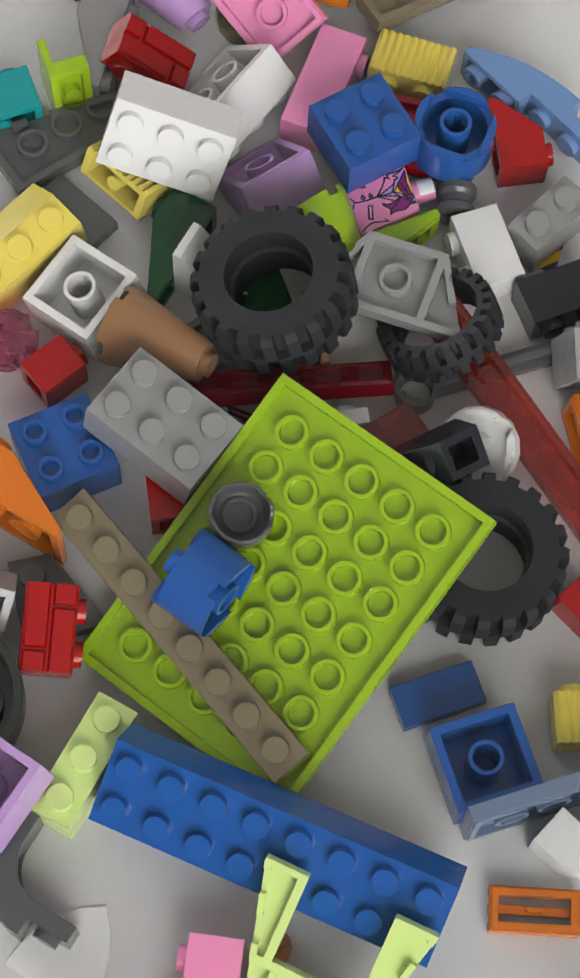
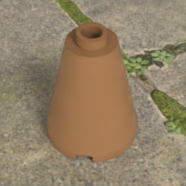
M127 285L123 288L129 292L122 300L115 297L111 302L97 334L96 341L103 344L102 354L95 351V357L99 362L122 368L133 354L142 347L183 380L199 382L203 376L208 378L213 373L218 361V355L214 353V344L141 288Z

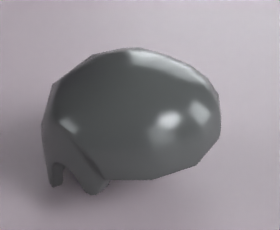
M249 482L227 483L210 500L207 510L209 528L216 537L232 548H251L262 542L273 528V502L260 487Z

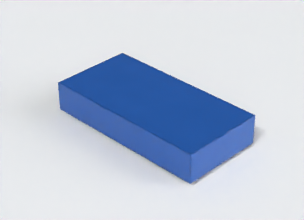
M471 660L390 687L388 691L403 732L485 705L487 701Z

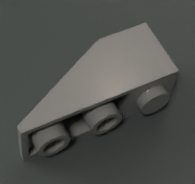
M80 0L77 8L79 31L83 51L90 68L93 97L112 92L114 89L116 77L112 74L111 68L100 62L104 47L108 43L107 39L115 22L130 12L139 17L140 7L135 6V0Z

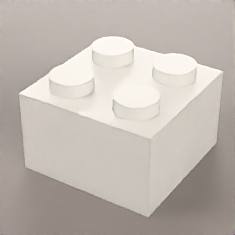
M73 234L22 298L35 319L70 342L76 343L81 349L95 357V351L102 354L103 344L96 341L103 317L115 297L122 300L129 292L123 288L127 285H134L143 291L145 290L137 274Z

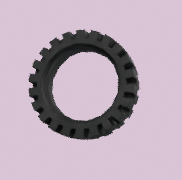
M451 267L456 304H470L476 307V310L471 320L457 334L443 342L429 346H409L404 341L410 330L382 321H376L378 324L376 334L380 345L398 374L401 373L408 380L413 378L418 383H424L426 378L430 383H439L441 375H444L446 380L449 381L456 378L455 371L459 369L463 375L472 371L469 365L471 362L476 363L478 366L484 362L483 352L491 354L496 348L494 341H500L502 337L501 329L504 328V320L497 298L482 275L477 272L473 274L467 268H463L459 272L457 267Z

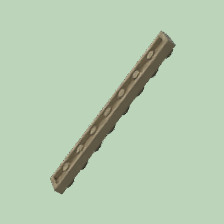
M82 489L53 515L60 529L274 783L278 784L311 755L309 750L211 635L203 637L197 632H193L151 601L153 593L164 580L87 490Z

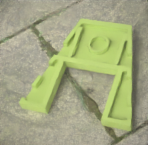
M269 853L264 861V874L256 910L257 917L249 953L247 978H318L275 958L311 873ZM397 913L368 978H408L431 947L433 948L437 943L440 933Z

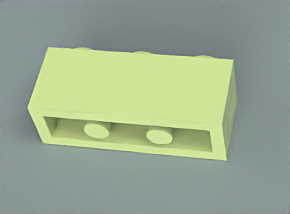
M98 692L51 769L50 773L55 776L31 810L40 816L43 825L70 840L74 838L94 804L116 740L132 722L140 725L138 712L104 693Z

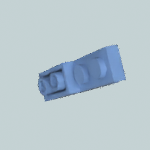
M474 47L467 48L464 51L460 72L466 83L474 89H479L488 99L497 98L523 116L526 114L529 120L542 127V130L556 142L563 154L573 157L580 164V118L577 117L580 99L566 87L528 64L493 51Z

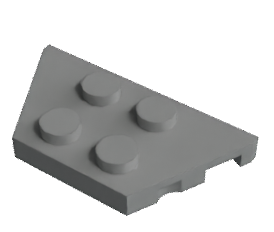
M371 230L356 242L352 251L348 252L359 293L356 295L359 302L357 314L443 341L460 331L449 254Z

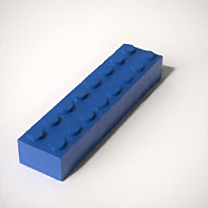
M134 722L116 740L88 818L258 894L262 886L264 861L270 853L311 873L295 909L296 911L381 948L397 913L439 932L441 935L467 870L465 865ZM436 944L418 963L419 965L427 968Z

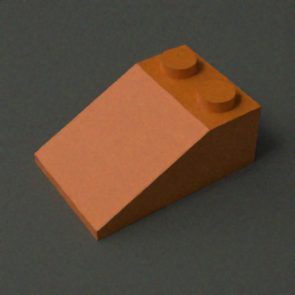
M0 437V528L43 554L50 553L58 563L64 565L68 557L61 529L16 456L11 451V445Z

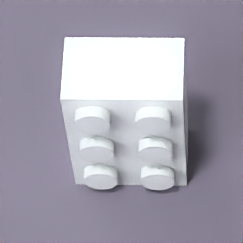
M125 70L102 137L96 162L213 201L238 138L243 110Z

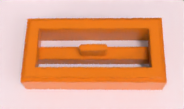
M505 885L488 886L487 933L578 938L580 936V890ZM499 897L570 901V909L498 905ZM498 915L570 920V926L498 921Z

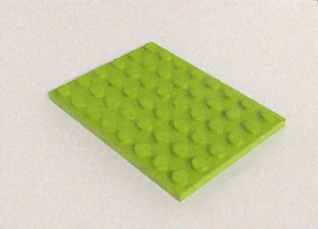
M282 373L146 560L161 578L165 580L168 574L163 571V567L176 549L180 548L185 552L189 548L194 536L202 528L207 529L213 534L207 520L208 506L212 496L227 483L249 482L260 487L273 502V528L267 537L251 548L235 549L255 566L253 578L242 598L239 600L235 597L227 607L231 611L229 616L210 635L311 753L309 757L277 784L301 795L497 523L483 511ZM117 598L83 644L82 661L201 752L273 782L129 609Z

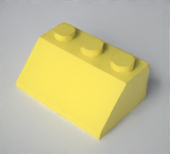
M34 183L0 212V318L22 299L73 234L85 242L88 241L81 222L54 194Z

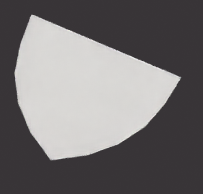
M107 906L78 908L58 915L76 926L80 933L70 950L61 944L58 945L56 950L51 949L32 936L36 930L34 929L4 963L22 978H104L110 958L111 927Z

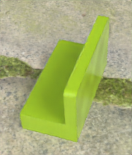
M44 38L36 40L42 82L52 109L63 106L65 109L74 108L85 104V99L92 98L90 68L85 54L53 63Z

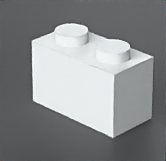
M497 203L450 217L448 233L444 234V242L449 256L456 257L460 267L458 268L459 272L463 268H467L473 274L477 272L482 275L483 279L490 285L496 298L512 294L515 282L524 279L525 271Z

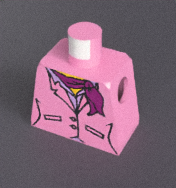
M404 166L347 194L362 237L370 230L377 231L419 215L420 204L436 200V190L431 177L410 182Z

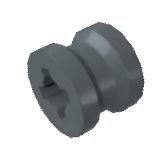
M464 179L445 180L438 184L436 196L440 203L436 206V209H438L441 215L440 223L449 226L451 216L475 209L472 205L477 195L475 184Z

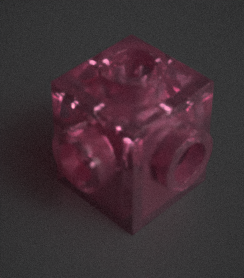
M15 309L0 310V371L14 372L17 369H21L20 362L38 350L39 331L32 329L29 314H23Z

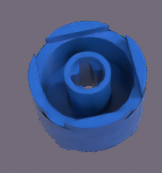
M456 86L445 88V92L436 95L431 93L426 96L420 103L415 116L414 124L421 133L418 158L413 161L414 165L427 175L440 181L464 179L471 182L474 176L478 175L485 168L490 159L497 128L495 114L493 116L488 107L489 103L487 100L471 89Z
M202 528L194 536L189 548L185 552L178 548L168 558L163 567V571L168 576L157 587L151 601L193 632L206 637L214 632L229 616L231 611L227 607L235 597L239 600L242 598L253 578L255 566L242 554L207 529Z

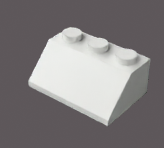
M272 44L226 45L185 91L243 110L238 138L229 158L230 160L239 152V145L244 139L263 125V118L268 112L287 98V91L297 79Z

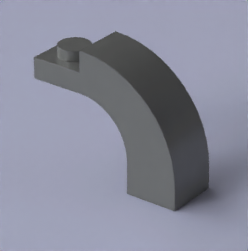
M31 811L3 852L0 853V923L12 936L21 942L30 928L34 927L36 930L32 936L53 950H56L59 944L70 950L80 935L77 927L34 901L23 887L21 871L24 857L44 826L40 816Z

